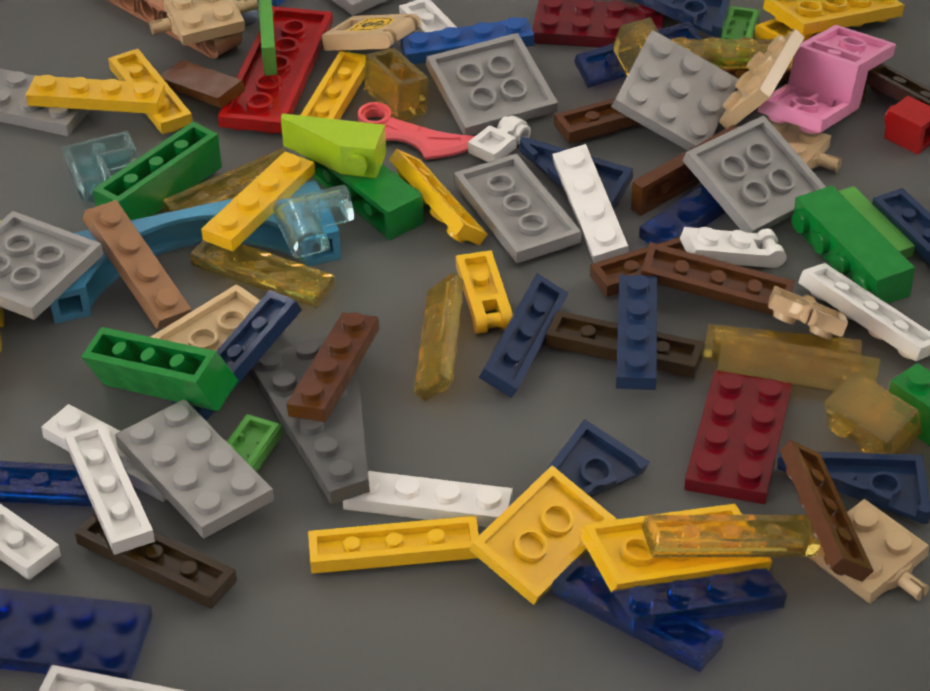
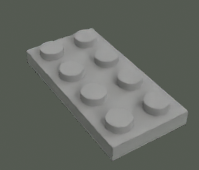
M0 68V122L69 136L90 111L86 109L28 106L26 93L35 75Z
M517 153L454 173L455 186L516 264L581 243L582 231Z
M185 399L115 434L117 446L203 539L274 501L273 489Z

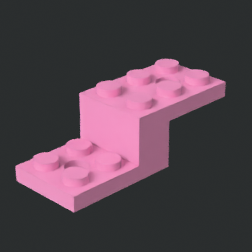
M834 25L801 43L794 55L788 84L775 90L771 97L758 107L757 112L768 115V118L773 122H789L800 126L799 129L805 133H821L859 109L868 71L893 57L896 44Z

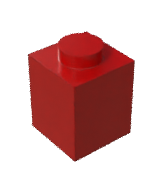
M906 96L887 110L884 117V123L886 124L884 139L917 155L930 146L929 105Z

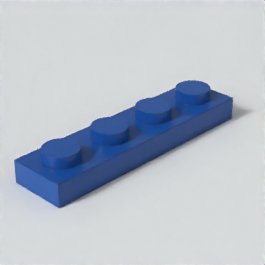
M513 17L504 21L480 22L465 27H447L443 30L425 33L415 32L400 39V46L406 64L413 65L426 63L427 56L514 33L519 34L526 47L534 46V33L527 17Z

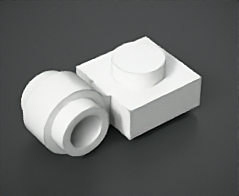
M505 116L500 120L497 128L489 125L468 142V153L487 162L506 157L517 148V144L520 145L519 141L522 136L530 137L531 128L527 125L526 121L516 116Z

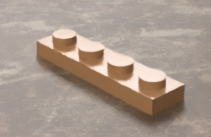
M117 200L84 211L82 220L96 241L102 244L103 251L156 329L168 326L191 312L190 306Z

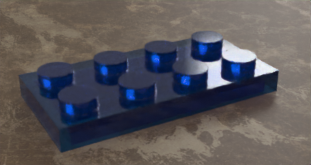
M0 588V669L48 674L51 666L56 665L131 680L153 617L151 605Z

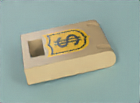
M417 14L352 16L322 34L324 50H337L339 53V51L350 52V50L388 49L394 42L419 29L421 20Z

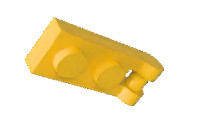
M492 250L456 255V268L472 316L475 334L487 333L488 329L497 327L505 330L513 313ZM493 310H497V312H495V313H488V314L485 313V312H490V311H493Z

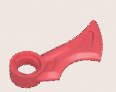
M369 102L358 110V122L384 124L386 141H398L409 144L421 153L424 160L444 158L468 152V142L475 137L440 132L393 118L388 105L380 102ZM372 117L382 118L378 121L367 120Z

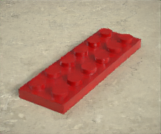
M272 6L277 75L266 76V73L264 74L261 34L259 30L237 76V79L242 80L246 90L221 108L218 115L219 127L282 134V113L292 115L323 47L322 34L329 31L333 24L332 12Z

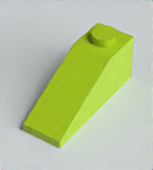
M282 113L283 146L340 174L377 178L386 155L384 124Z

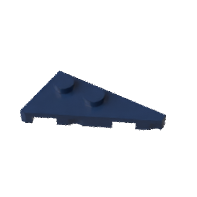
M731 0L633 1L713 37L722 38Z
M522 136L519 141L520 152L564 190L554 165L552 154L567 149ZM591 156L611 206L615 210L633 179V168Z
M584 419L545 471L554 466L587 495L593 497L643 474L650 461Z
M778 451L777 469L786 472V464L780 451ZM818 452L821 454L839 493L861 501L865 499L879 508L922 524H929L930 502L923 455Z

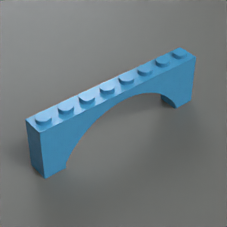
M316 180L304 183L241 243L266 247L289 254L304 261L306 267L341 259L339 229ZM234 198L131 220V222L155 256L182 247L209 244V242L203 240L201 228ZM90 230L74 233L96 241ZM104 251L103 256L50 305L55 324L92 316L90 309L98 297L110 284L120 277V274Z

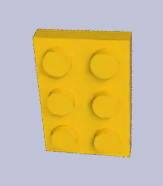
M551 466L472 542L469 550L530 603L535 605L588 551L580 537L583 524L610 521L616 518L554 466Z

